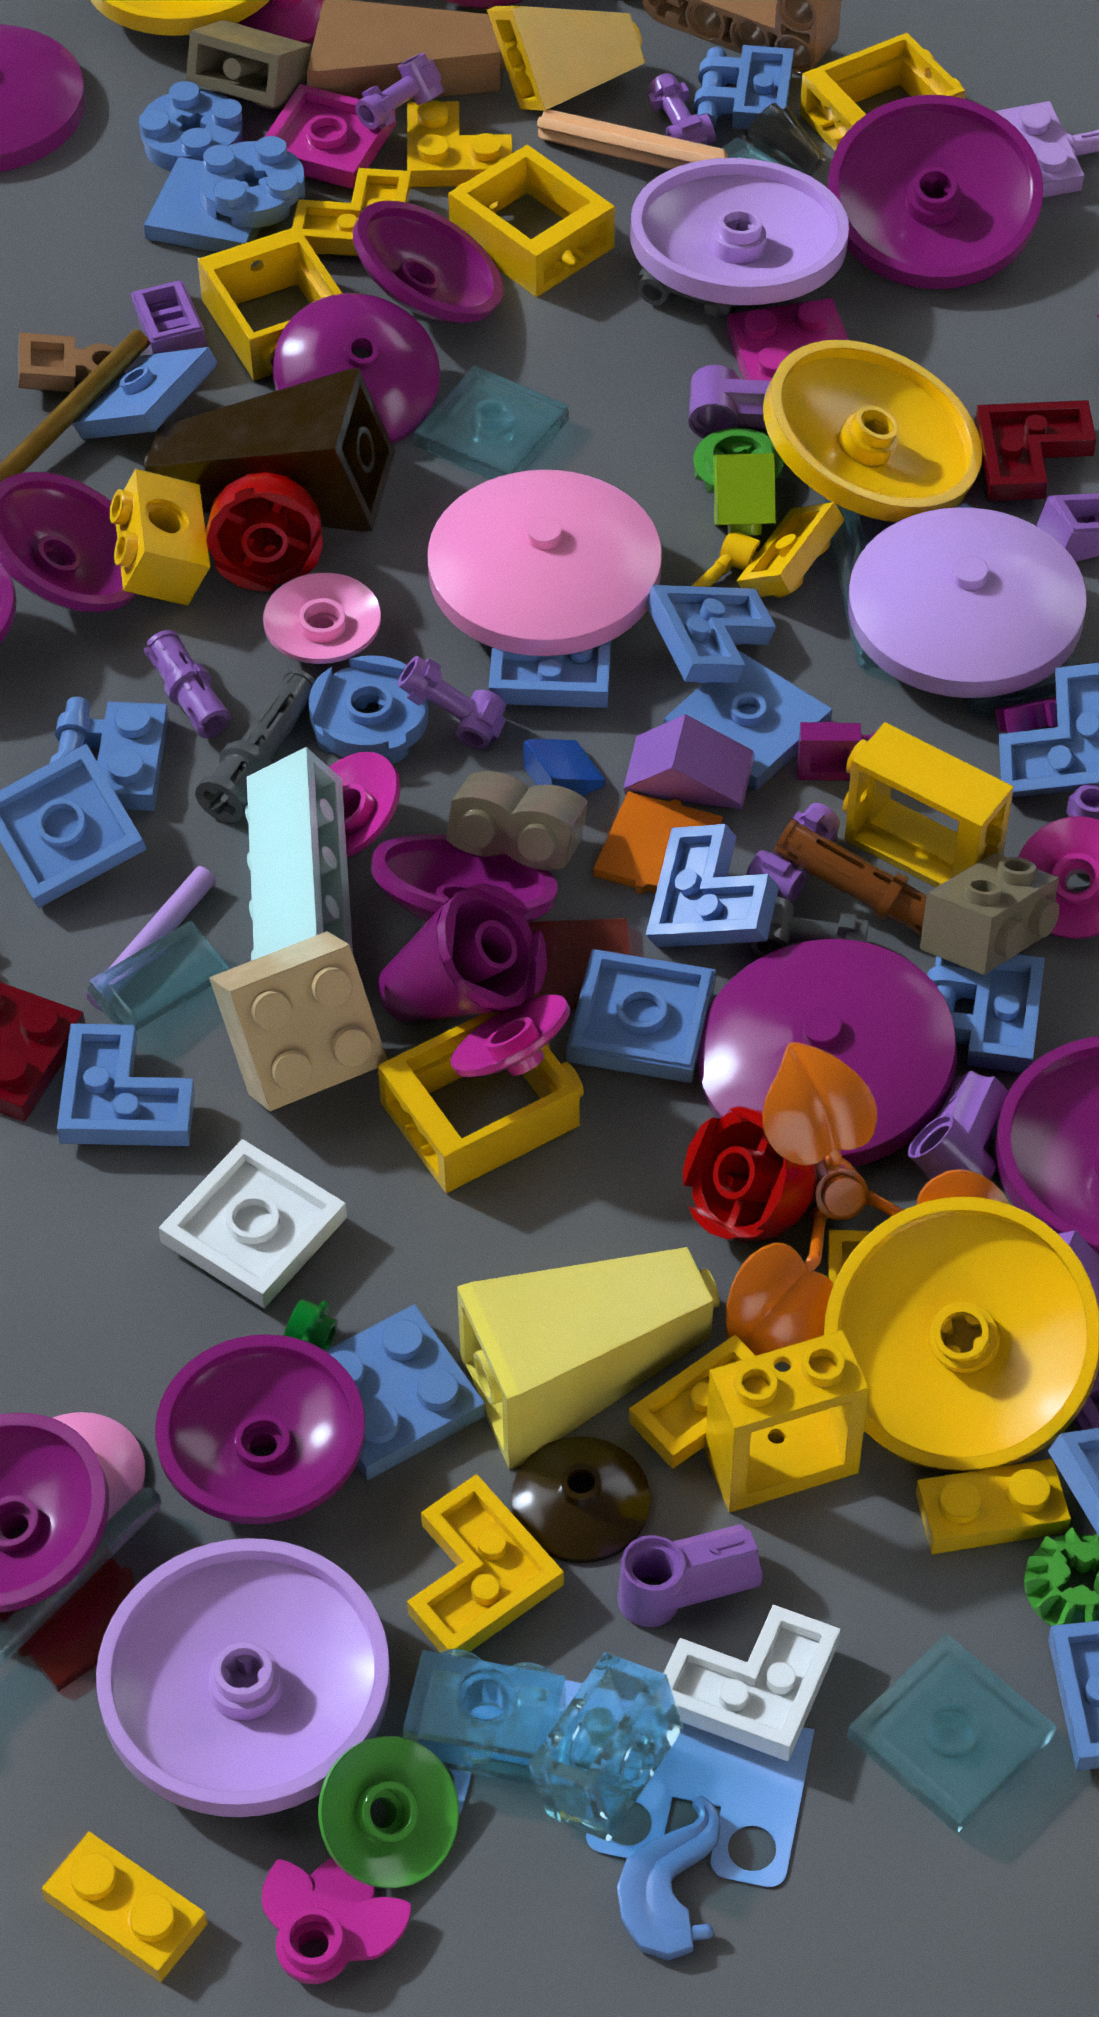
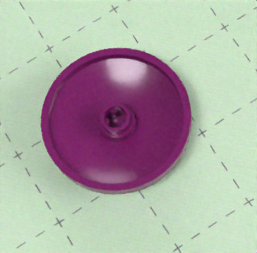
M0 24V172L35 162L52 153L66 142L82 120L86 106V95L80 66L67 48L40 32L19 26Z
M946 95L906 97L884 104L867 113L846 132L839 142L830 164L827 188L839 199L847 213L849 220L847 249L863 265L884 278L900 284L924 289H949L971 285L985 280L1006 268L1023 252L1030 242L1039 220L1043 199V179L1038 159L1020 131L997 112L981 104Z
M821 939L789 945L775 950L746 966L722 988L706 1013L697 1054L698 1070L705 1098L713 1115L719 1119L726 1113L732 1112L729 1108L738 1106L763 1111L767 1092L779 1070L785 1049L790 1042H799L822 1049L842 1060L867 1084L874 1096L877 1107L876 1128L870 1141L857 1149L840 1150L842 1158L849 1161L854 1167L876 1161L899 1150L911 1142L927 1124L933 1121L948 1097L957 1066V1046L953 1019L945 998L936 984L914 963L891 950L871 943L845 939Z
M1099 1036L1062 1045L1044 1054L1022 1072L1009 1090L1001 1108L996 1134L995 1155L1002 1185L1015 1207L1043 1221L1056 1233L1076 1230L1098 1255Z

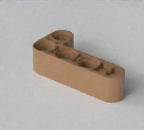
M642 0L646 12L659 23L740 54L742 53L743 45L794 49L792 73L802 75V73L812 70L837 42L839 36L841 0Z

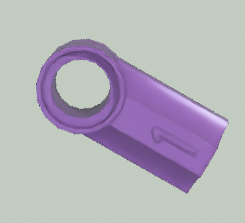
M707 365L698 369L693 374L690 382L688 416L690 429L695 435L703 439L714 432L728 428L766 429L763 417V401L770 381L741 380L735 371L722 365Z
M973 1071L956 1078L938 1118L927 1124L910 1144L908 1150L909 1157L930 1179L946 1171L957 1169L970 1170L990 1179L995 1171L996 1163L988 1154V1150L997 1133L1001 1108L1009 1091L996 1077L982 1076Z
M742 1524L674 1542L657 1535L642 1536L632 1541L625 1548L621 1559L617 1590L618 1608L623 1616L635 1625L659 1627L669 1622L677 1614L678 1608L760 1587L763 1573L760 1566L758 1548L750 1529L746 1530ZM654 1578L658 1579L663 1584L648 1585L641 1582L639 1579Z

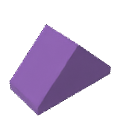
M684 714L636 736L623 790L625 794L630 791L657 799H678L681 802L742 809L755 758L754 751Z

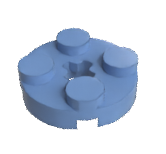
M181 81L175 83L169 88V94L163 95L150 103L139 117L140 138L144 144L145 154L155 165L171 171L178 157L203 161L205 150L211 146H228L244 142L242 106L238 101L218 92L199 89V86L194 82Z
M266 136L258 141L239 142L228 146L214 145L205 150L203 165L198 172L200 202L204 210L215 219H217L216 211L221 215L231 217L232 226L241 228L270 226L291 215L290 206L295 204L298 199L303 200L305 198L304 169L300 160L287 150L286 142L279 137ZM257 182L259 185L249 187L248 183Z
M367 655L349 659L350 667L341 669L333 674L332 667L323 672L313 684L309 695L310 723L315 732L318 747L326 753L337 754L342 757L359 752H374L384 756L392 764L404 760L409 753V747L418 742L429 722V699H426L425 702L418 706L406 698L408 695L406 691L397 686L399 677L407 665L393 658ZM368 703H377L379 705V711L374 713H362L356 710L365 709Z

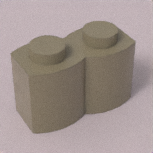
M495 771L475 772L469 775L451 801L446 840L458 849L474 855L498 856L507 854L516 862L534 869L557 870L565 868L582 841L588 800L577 792L561 786L536 785L528 787L519 779L508 774Z

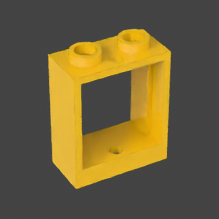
M904 33L802 73L800 116L835 151L846 132L866 115L856 102L899 85L911 97L918 95H946L966 99L961 83L956 78H952L934 60L928 50L923 49L908 33Z
M528 144L509 156L500 159L493 166L467 182L460 184L448 193L449 221L456 224L476 240L491 257L499 271L536 298L615 247V206ZM526 193L563 218L532 239L495 214Z
M298 226L197 259L202 301L253 381L273 375L276 346L283 329L289 321L253 332L238 309L237 304L294 285H298L310 304L321 298L343 294ZM255 261H260L256 266L251 267Z
M886 722L881 725L869 741L862 739L853 748L846 764V772L850 774L849 791L842 806V811L847 814L845 841L934 887H938L994 853L1004 855L1014 786ZM894 788L959 821L957 832L892 800L891 789Z
M500 1012L481 1014L378 1065L380 1103L446 1194L580 1126V1098L584 1095L582 1082L570 1063L564 1062L561 1064L550 1050L549 1043L541 1049L544 1053V1059L532 1070L522 1074L540 1099L464 1138L460 1137L430 1096V1093L463 1077L458 1075L451 1065L453 1052L472 1031Z
M843 1330L709 1370L705 1457L729 1513L859 1473L869 1386ZM779 1362L789 1364L791 1368L788 1371L781 1372L774 1366Z

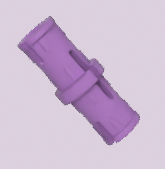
M164 630L154 634L147 641L149 647H144V652L163 678L165 683L164 691L169 700L175 705H180L200 737L212 738L224 732L229 726L227 721H231L232 716L213 691L211 686L212 679L205 666L196 663L191 658L175 631Z

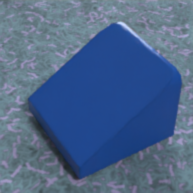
M530 739L524 741V769L535 785L561 786L573 790L581 796L605 787L606 780L577 740Z

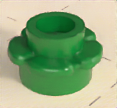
M301 1299L291 1314L283 1336L306 1341L326 1351L330 1348L335 1336L338 1320L327 1316L330 1310V1305L327 1301L322 1300L320 1305Z

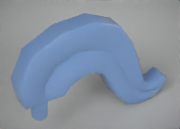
M698 1796L692 1802V1808L698 1814L697 1820L690 1825L669 1832L643 1845L626 1859L617 1884L621 1923L639 1951L667 1961L693 1953V1941L710 1939L714 1934L713 1927L709 1924H690L689 1909L678 1901L672 1890V1882L675 1876L705 1858L718 1845L721 1828L719 1814L712 1802L704 1796Z

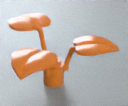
M790 1042L785 1049L779 1070L765 1098L762 1122L766 1138L776 1153L788 1161L799 1165L816 1164L817 1183L813 1201L817 1206L810 1214L813 1225L809 1255L805 1262L794 1248L785 1243L775 1242L751 1254L741 1265L733 1280L725 1314L727 1339L736 1335L754 1355L764 1354L824 1335L825 1314L834 1284L826 1275L814 1270L822 1258L825 1223L828 1218L835 1220L853 1218L863 1210L865 1205L873 1206L890 1217L904 1210L880 1197L875 1191L868 1190L863 1177L841 1155L840 1150L860 1148L868 1143L874 1135L877 1123V1107L869 1087L851 1067L839 1058L822 1049L799 1042ZM962 1169L946 1171L932 1178L924 1185L917 1199V1205L927 1201L950 1197H979L1011 1205L1002 1190L990 1179L979 1173Z

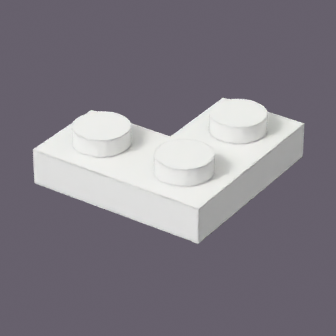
M773 1604L748 1662L679 1638L653 1695L652 1711L788 1762L838 1647L840 1628Z

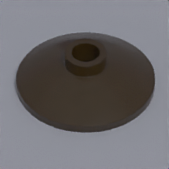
M569 1437L545 1445L530 1455L523 1463L512 1487V1513L550 1557L571 1563L597 1562L622 1552L640 1535L649 1516L650 1488L640 1465L622 1448L598 1438ZM576 1483H586L593 1486V1488L586 1493H576L569 1486Z

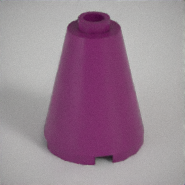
M481 883L462 889L453 894L381 971L378 979V992L381 1002L394 1018L406 1023L515 1009L525 1003L530 997H533L542 988L547 971L546 943L541 930L533 934L529 924L523 917V915L530 911L520 899L504 888Z

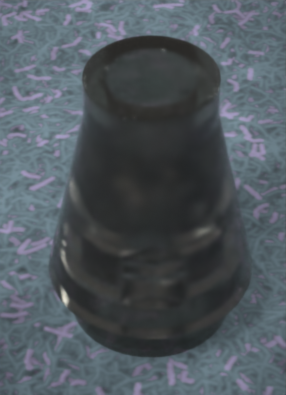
M775 102L758 115L747 132V135L754 141V149L780 164L798 170L810 177L819 169L826 158L816 147L790 108L782 109Z

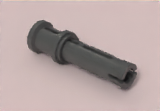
M299 669L288 670L281 684L258 713L242 739L228 743L224 747L219 757L220 765L214 774L205 777L196 787V799L205 812L220 821L228 823L238 822L245 815V807L248 804L247 776L271 765V759L309 705L310 691L315 683V679L311 675ZM279 713H283L273 729L268 730ZM261 739H263L264 742L260 746L259 742L261 741ZM224 793L229 796L225 802H221L220 799Z

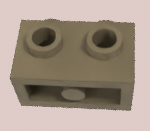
M221 20L190 30L186 81L194 82L198 86L209 88L211 91L225 96H236L253 101L259 107L281 109L285 107V103L289 101L299 84L307 85V68L311 45Z
M997 853L990 855L927 893L920 949L982 975L987 974L1052 932L1059 916V904L1055 902L1059 877L1036 869V865L1027 859L1005 857Z

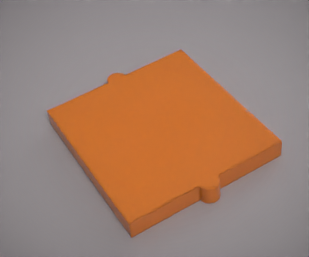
M628 791L595 863L593 877L633 887L637 894H645L647 891L656 894L671 829L723 824V816L682 806L681 801L678 799L667 802Z

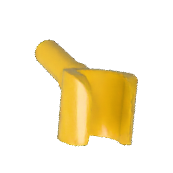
M740 532L729 533L722 544L720 557L691 586L711 587L723 575H726L732 566L744 571L758 553L756 548L759 546L760 540Z

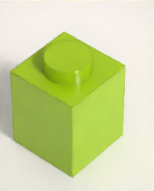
M774 453L713 455L714 525H728V534L740 532L748 536L762 535V524L776 523Z

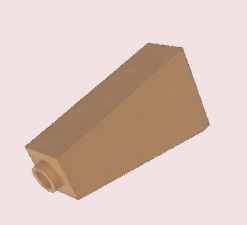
M324 0L307 68V80L310 87L362 99L364 98L362 93L370 87L378 85L381 92L401 80V73L397 67L409 58L425 52L429 60L433 59L442 76L440 83L444 92L437 97L500 91L504 70L507 69L488 14L354 0Z

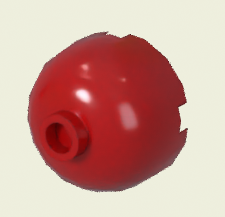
M262 472L247 474L227 485L213 502L206 527V542L208 551L210 550V554L215 559V567L224 578L240 588L268 592L275 591V584L286 583L294 578L307 575L315 568L323 547V531L318 507L305 488L286 476Z
M741 1106L729 1108L732 1112L726 1113L720 1119L711 1117L704 1122L688 1146L682 1171L683 1186L692 1187V1198L696 1207L688 1206L693 1219L709 1234L741 1242L760 1241L778 1237L800 1221L812 1203L817 1183L816 1164L799 1165L788 1161L776 1153L764 1133L763 1111Z

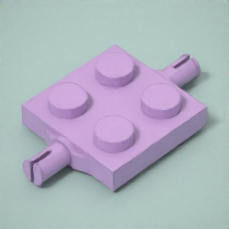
M1050 101L995 111L1014 125L1032 147L1042 172L1043 198L1082 190L1085 175L1076 156L1095 152L1099 153V129L1076 135L1067 133L1061 126Z

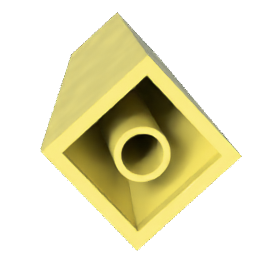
M688 1247L474 1281L457 1286L461 1361L471 1384L485 1402V1416L508 1468L512 1469L523 1465L530 1455L545 1445L560 1440L712 1337L713 1309L720 1306L719 1293L710 1271L706 1268L698 1270Z

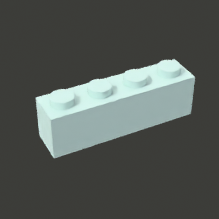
M305 747L247 776L248 804L245 807V815L249 824L250 852L247 854V863L251 871L252 900L249 902V911L253 920L254 942L251 960L326 931L350 944L353 952L342 778Z

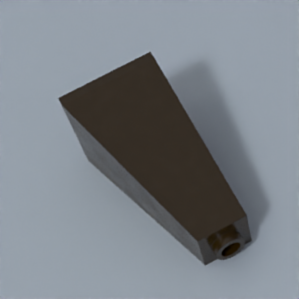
M355 368L162 425L157 429L151 450L146 453L144 469L147 472L199 484L203 512L211 513L214 500L227 485L247 474L269 472L283 475L307 490L318 507L322 527L365 532L373 531L395 450L359 368Z

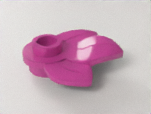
M332 1857L319 1866L310 1876L293 1863L278 1859L265 1879L261 1899L263 1912L278 1931L276 1954L281 1968L289 1977L305 1984L327 1982L338 1976L349 1961L377 1959L391 1950L403 1936L409 1924L411 1915L410 1903L393 1897L374 1898V1887L350 1877L336 1864ZM311 1940H320L328 1946L323 1955L314 1958L304 1956L300 1950L306 1942Z

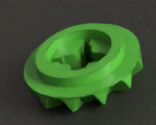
M728 428L708 435L698 444L693 456L695 479L705 482L708 493H714L713 455L774 453L775 481L783 475L784 461L776 451L769 436L747 428Z
M1072 1527L1062 1536L1053 1539L1046 1536L1040 1547L1032 1556H1029L1024 1575L1026 1596L1036 1614L1048 1625L1099 1621V1572L1096 1575L1094 1591H1090L1083 1584L1074 1589L1069 1587L1064 1591V1588L1069 1583L1070 1568L1074 1567L1081 1574L1087 1573L1090 1570L1095 1572L1099 1569L1098 1534L1094 1536L1078 1534Z

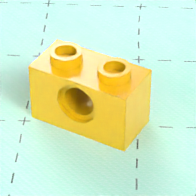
M135 469L124 490L118 489L115 492L110 506V521L116 524L117 531L114 561L116 565L121 567L123 591L188 606L210 569L200 485Z

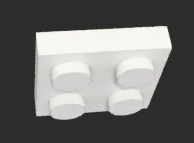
M242 1139L158 1229L162 1244L265 1309L347 1218V1210L344 1201Z

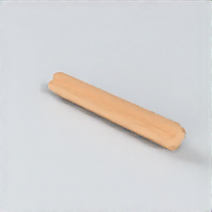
M552 109L544 111L537 121L538 136L544 141L669 170L701 160L728 158L727 151L722 148Z

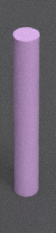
M202 866L194 869L87 992L86 997L95 1008L105 1011L213 887L216 879L208 869Z

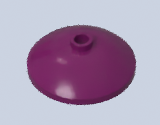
M400 201L375 202L364 208L360 213L353 228V241L358 257L373 281L397 304L418 315L454 324L477 322L489 317L495 311L503 296V283L500 273L488 253L463 229L433 211Z
M344 293L331 295L304 307L295 314L283 329L276 346L273 361V377L276 391L347 369L359 368L392 444L401 441L413 433L431 412L440 383V365L437 351L423 326L410 313L398 305L367 294ZM357 348L364 349L370 354V357L358 358L352 353V350Z
M47 472L20 473L10 476L0 483V564L18 584L33 595L53 605L85 612L114 610L128 604L137 595L123 591L121 567L116 565L114 561L117 531L116 524L110 521L112 501L79 481Z
M415 834L400 836L381 843L373 853L371 873L380 888L393 901L426 923L453 894L481 883L502 887L520 899L530 911L523 915L527 923L535 921L550 911L556 901L558 884L548 870L527 867L516 862L507 854L479 856L467 853L446 840L447 835Z
M262 1334L238 1337L217 1344L200 1353L189 1361L168 1385L160 1401L155 1421V1440L158 1457L162 1469L174 1489L199 1510L216 1518L242 1524H268L288 1520L307 1513L324 1503L344 1485L352 1474L361 1456L365 1439V1414L362 1399L354 1380L347 1370L334 1357L319 1347L300 1339L282 1335ZM262 1447H270L275 1450L273 1454L260 1457L253 1454Z
M33 1413L0 1414V1612L18 1610L46 1599L68 1584L88 1563L102 1538L107 1523L110 1501L109 1487L105 1471L96 1453L76 1430L61 1421L44 1415ZM21 1526H28V1529L21 1536L10 1539L15 1529Z

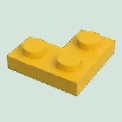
M430 100L421 105H416L415 102H407V171H411L412 187L459 186L493 166L500 159L512 154V134L483 133L479 135H460L459 101Z
M358 168L351 203L298 199L292 228L298 226L316 254L358 256L353 241V228L360 213L364 208L375 202L400 201L409 203L412 190L411 171Z
M478 1474L421 1512L422 1527L457 1567L407 1601L408 1615L450 1665L457 1662L564 1585V1571Z

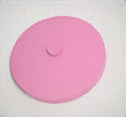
M561 470L516 472L488 480L470 489L443 512L431 533L428 545L429 584L437 605L451 623L471 638L502 651L529 656H557L578 653L598 647L619 637L635 625L648 611L646 603L652 585H659L661 579V544L657 530L646 511L625 492L607 482L588 475Z

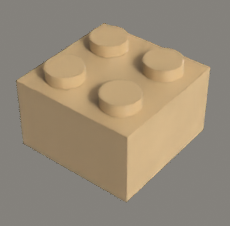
M328 931L209 977L248 1094L269 1111L377 1069L379 1064L387 1061L351 946Z

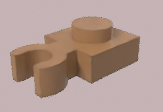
M20 332L18 342V388L72 392L75 387V381H83L114 350V347L108 344L97 343L85 349L75 348V336Z

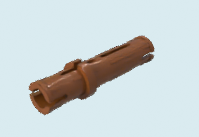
M794 818L790 820L777 841L773 854L796 864L813 876L863 902V904L875 910L873 916L883 922L889 918L916 932L917 935H922L927 895L907 884L909 878L899 872L893 876L866 862L863 858L833 841L813 832Z

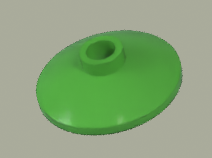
M381 1736L357 1743L335 1761L322 1785L318 1804V1818L324 1844L333 1860L346 1874L363 1884L391 1889L415 1884L428 1877L441 1865L447 1857L456 1837L459 1822V1805L453 1780L444 1764L434 1753L418 1742L404 1737ZM376 1799L380 1800L387 1809V1819L381 1827L376 1826L370 1816L371 1805Z

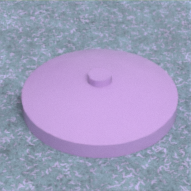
M747 158L701 160L678 166L659 175L649 182L636 197L632 207L630 242L633 252L640 264L653 277L666 286L691 297L731 305L778 303L803 296L821 287L842 266L846 257L849 235L847 213L839 199L826 186L809 175L793 168L773 162Z
M956 507L926 511L910 516L878 534L861 552L854 565L849 585L848 614L852 630L862 649L880 668L891 676L917 689L934 694L958 698H985L1023 690L1055 672V668L1061 667L1075 650L1080 640L1087 599L1086 588L1079 567L1069 552L1047 532L1030 522L1002 512Z
M255 1538L231 1539L209 1543L175 1556L153 1570L130 1591L119 1605L103 1636L96 1669V1689L102 1720L115 1752L127 1769L148 1789L167 1801L203 1814L222 1817L261 1816L298 1806L318 1796L326 1775L335 1761L350 1747L364 1740L375 1738L385 1715L389 1698V1652L385 1631L371 1600L356 1581L335 1563L320 1554L287 1542Z

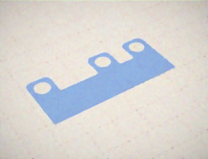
M426 1652L404 1738L425 1746L451 1771L458 1797L459 1814L464 1806L475 1758L598 1782L586 1831L587 1843L591 1849L598 1853L626 1859L647 1842L665 1835L672 1798L694 1801L696 1797L704 1796L714 1806L721 1807L719 1815L721 1828L718 1845L712 1850L710 1860L713 1871L725 1879L763 1887H774L782 1883L787 1874L815 1729L803 1727L791 1757L787 1762L653 1712V1697L459 1659L450 1665L443 1655ZM619 1802H636L642 1805L650 1814L652 1821L651 1830L648 1836L638 1844H618L605 1831V1815L613 1805ZM747 1826H756L766 1830L773 1837L776 1844V1854L771 1864L757 1871H748L738 1867L732 1861L728 1852L729 1840L737 1830Z

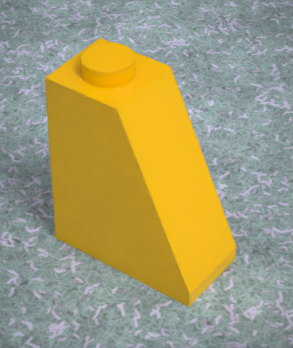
M494 6L487 10L519 107L522 110L546 111L646 63L641 49L642 36L639 28L632 21L630 13L528 6Z

